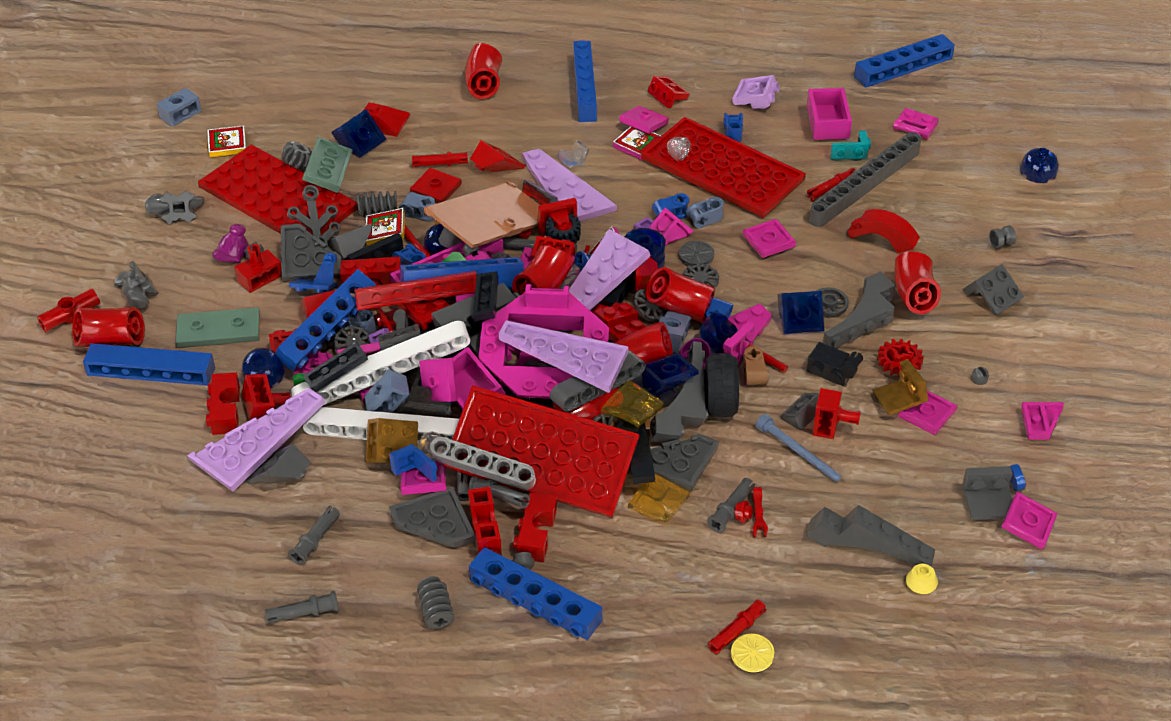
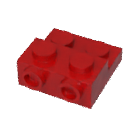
M616 302L611 307H599L594 312V315L609 327V339L614 343L634 331L647 327L638 320L639 312L627 302Z

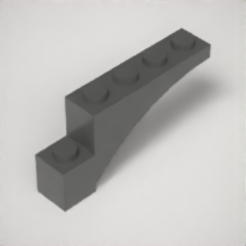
M881 271L865 278L864 295L860 303L844 321L824 332L823 343L838 348L849 341L856 340L858 337L871 333L875 329L892 322L895 307L890 302L894 298L896 285Z
M693 341L687 351L686 374L678 396L662 413L655 414L650 422V438L653 443H664L680 439L684 434V426L700 427L708 417V408L705 407L707 389L704 388L706 370L703 369L705 351L702 350V342Z
M860 505L845 517L824 507L810 519L806 537L823 547L837 545L864 548L900 558L914 565L927 564L932 567L935 554L934 548Z

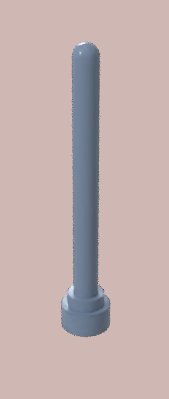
M766 413L759 417L755 424L757 429L763 433L770 432L832 480L837 482L841 479V475L777 428L773 418Z

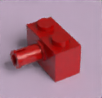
M251 244L252 251L251 247L248 246L249 259L234 266L237 281L249 293L282 277L281 261L268 249L260 252L258 244Z
M266 374L245 375L242 396L249 421L253 418L259 419L267 414L266 411L275 406L284 405L286 400L291 398L290 392L271 393Z
M820 388L812 436L834 440L837 423L842 421L859 425L861 411L843 409L840 406L842 392Z

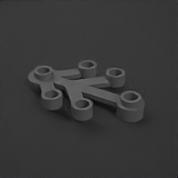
M308 185L304 188L302 196L308 204L310 219L294 206L288 209L287 216L291 220L297 219L312 231V235L318 237L328 247V240L333 235L339 234L341 227L337 222H332L322 236L320 229L330 218L336 217L338 209L330 205L327 207L326 212L318 219L315 200H317L319 191L317 187Z

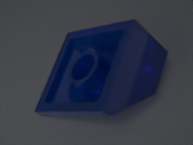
M367 109L331 132L339 145L352 149V154L358 158L387 140Z
M822 291L777 294L779 317L784 334L825 331Z
M675 353L646 363L642 373L643 388L652 396L661 395L698 375L699 370L682 355Z

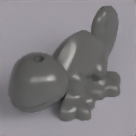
M187 190L178 196L165 191L164 195L157 193L150 196L145 202V209L152 215H161V218L166 220L168 224H171L173 220L177 221L178 218L191 222L197 216L192 210L201 206L205 199L202 196H195Z
M132 261L129 264L131 270L120 273L114 280V286L122 287V292L126 295L127 302L131 307L143 309L150 302L145 292L154 295L159 292L155 289L149 276L143 273L136 263Z

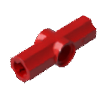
M93 289L74 298H61L57 303V307L37 317L38 323L45 332L62 323L71 324L73 323V317L77 308H93L100 304V299Z

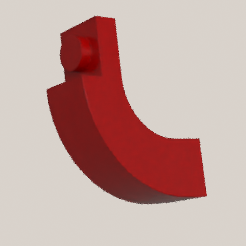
M881 209L866 210L861 218H857L851 223V227L847 232L850 238L868 233L881 235L892 244L897 253L914 249L920 239V236L908 221L893 212Z

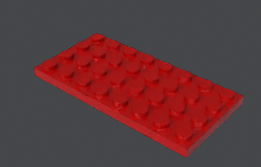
M687 117L682 118L641 153V159L762 218L801 184L806 177V173Z
M252 144L198 181L199 188L280 234L281 225H292L295 223L301 224L312 234V231L297 219L291 220L287 216L288 209L294 206L310 219L308 204L302 196L304 188L308 185L317 187L319 191L317 200H315L318 219L326 212L328 206L333 205L338 209L336 217L330 218L320 229L321 236L328 230L330 223L337 222L339 224L358 210V204L353 199L340 192L336 193L302 180L303 172L290 167L289 164Z
M472 385L452 440L528 464L534 469L536 483L529 490H522L496 481L500 485L527 493L556 495L557 502L613 518L639 440V434ZM461 453L457 456V459L464 460L468 454ZM481 460L478 466L485 467L489 461ZM443 464L444 468L490 480L489 478ZM502 467L498 472L506 474L510 468ZM525 473L519 479L527 481L531 475Z

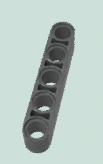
M628 350V355L611 390L638 377L645 369V362L630 350ZM573 376L554 386L550 392V399L564 411L569 412L607 392Z

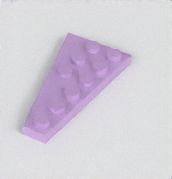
M541 149L522 153V159L541 188L558 197L557 201L570 198L576 199L578 221L617 211L615 203Z
M609 229L570 287L569 292L591 310L651 256L649 250Z
M507 320L499 332V340L610 393L628 355V346Z
M307 388L286 400L285 404L275 410L274 408L269 409L263 417L251 419L226 433L225 437L214 444L210 442L205 445V449L196 454L192 452L187 456L190 461L233 492L326 402L322 396Z

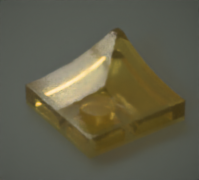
M629 380L605 403L601 413L619 417L639 427L659 412L664 402Z
M655 474V482L643 483L628 503V508L646 517L668 522L687 501L690 492Z

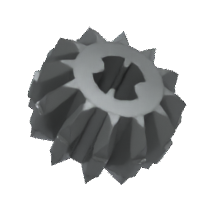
M291 141L287 142L284 146L281 158L290 167L304 170L308 165L312 151L305 144L302 145L299 142Z

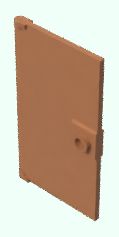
M509 181L424 207V213L429 217H433L467 245L474 248L538 226L539 204Z

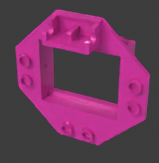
M527 284L525 292L496 312L494 319L482 322L479 360L499 379L502 387H508L517 397L550 399V392L553 387L573 377V375L552 367L506 366L508 344L499 340V332L505 321L550 330L583 331V337L608 342L609 327L569 292V286H564V289L531 288V284Z

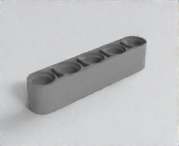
M437 437L430 444L434 459L440 463L522 490H529L536 483L534 469L528 464L445 437ZM441 446L447 447L443 453L436 452L437 448ZM461 453L468 454L464 460H458L457 456ZM481 460L489 461L485 467H479L478 463ZM502 467L510 468L506 474H501L498 471ZM522 474L531 475L527 481L519 479Z

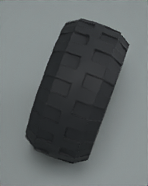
M712 354L706 358L705 388L707 389L705 402L708 414L712 417H732L738 413L739 409L738 361L732 354Z

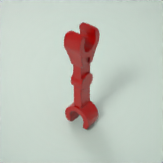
M753 487L752 500L755 508L753 536L757 537V530H762L764 537H767L768 526L763 519L762 487Z

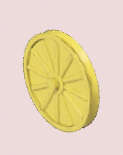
M744 634L738 637L732 644L731 658L735 665L744 671H763L774 660V647L762 635Z

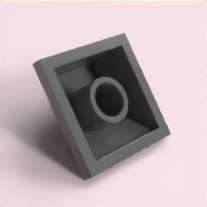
M368 224L335 236L328 240L327 243L333 252H337L341 256L342 260H348L347 255L364 247L372 226Z
M294 444L275 451L246 482L248 484L287 482L295 478L299 480L306 474V468L311 462Z

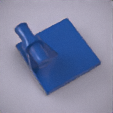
M328 253L324 256V260L314 280L297 279L290 282L289 287H295V291H307V289H315L316 293L331 291L332 288L337 286V282H333L334 263L337 260V255Z

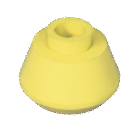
M918 564L907 573L906 583L912 591L919 594H928L937 588L938 579L931 566Z

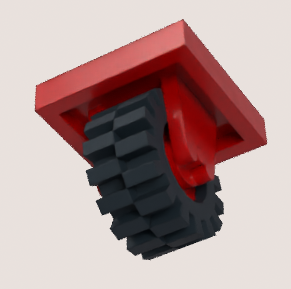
M575 198L538 206L539 236L569 240L575 244L577 240H580L581 222L580 220L578 221L577 201Z

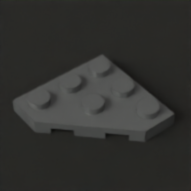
M301 224L281 225L283 281L315 279L324 260L323 258L328 253L337 255V260L334 263V277H340L342 259L337 252H333L323 241L309 233Z
M697 434L691 436V439L679 441V439L664 442L660 447L650 448L655 478L692 492L717 451L719 441Z
M453 487L447 488L446 491L434 492L389 506L390 514L397 529L453 548L476 541L473 529Z

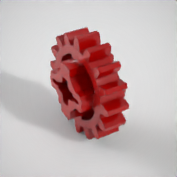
M900 338L899 342H896L895 339H892L891 343L885 341L884 346H880L877 360H879L878 365L883 366L884 372L889 370L890 375L897 373L898 377H900L901 361L908 359L916 370H921L924 356L922 355V349H917V344L911 345L910 340L903 342V339Z

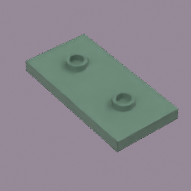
M317 137L302 180L338 193L352 149Z
M259 307L177 314L176 346L180 348L259 341Z

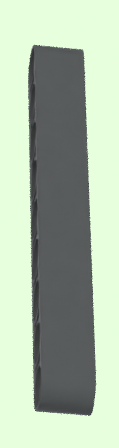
M913 132L906 134L814 201L810 209V224L816 227L824 226L918 156L921 136Z

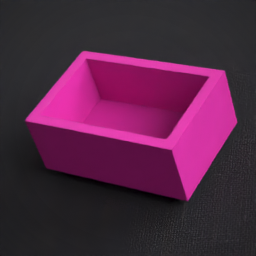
M808 89L807 111L813 139H850L852 119L845 89Z
M469 347L452 358L457 397L455 402L462 411L472 385L506 395L502 386Z

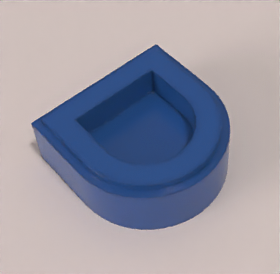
M1018 464L1011 465L1012 476L1010 483L1015 491L1024 490L1026 483L1020 466Z

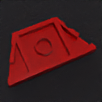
M437 298L398 304L396 306L403 309L406 315L418 324L422 330L428 329V323L433 321L431 313L450 305L444 299Z

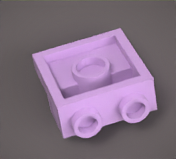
M774 75L741 79L732 98L733 104L747 105L751 103L752 109H765L775 102V93L780 90L779 83L776 82Z

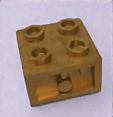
M908 359L900 362V380L872 390L873 395L888 415L899 413L929 401L925 380Z
M385 418L368 419L365 463H390L389 453L411 444L417 447L418 422Z

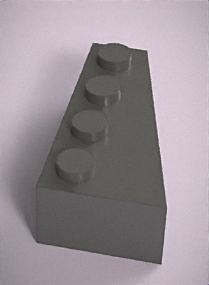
M504 283L498 285L496 312L516 299ZM475 295L431 313L435 329L454 321H462L466 325L469 337L478 334L482 329V322L485 320L474 321L473 306Z

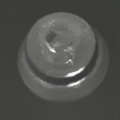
M674 137L667 143L668 153L675 161L683 160L689 153L691 146L689 139L686 137Z
M430 431L421 437L417 448L422 450L427 457L435 460L430 444L433 439L442 436L437 432ZM441 446L437 448L436 452L443 453L446 447Z

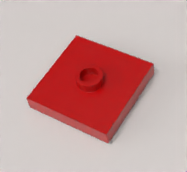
M429 168L410 187V192L433 197L435 203L446 201L458 189L462 181L460 178Z

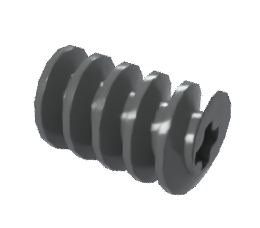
M387 191L385 197H383L382 192H379L378 197L375 196L374 192H371L370 197L364 192L363 197L360 198L358 193L357 204L360 216H364L365 211L368 215H371L373 210L376 214L380 213L381 210L386 212L397 209L396 191H394L392 197L389 191Z
M435 576L422 579L417 585V592L427 627L436 629L449 626L455 620V616L452 613L453 608L449 599L447 585Z

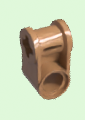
M757 346L746 348L744 351L745 361L743 362L745 385L767 384L768 372L764 362L763 351Z

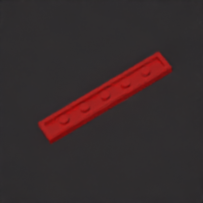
M476 271L354 289L356 308L359 311L475 293L477 273Z

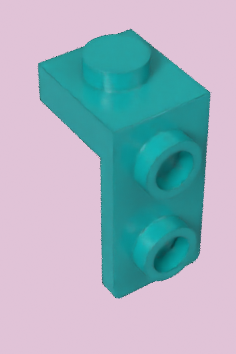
M859 131L857 142L832 143L830 157L831 159H867L868 149L871 148V139L867 137L866 131Z

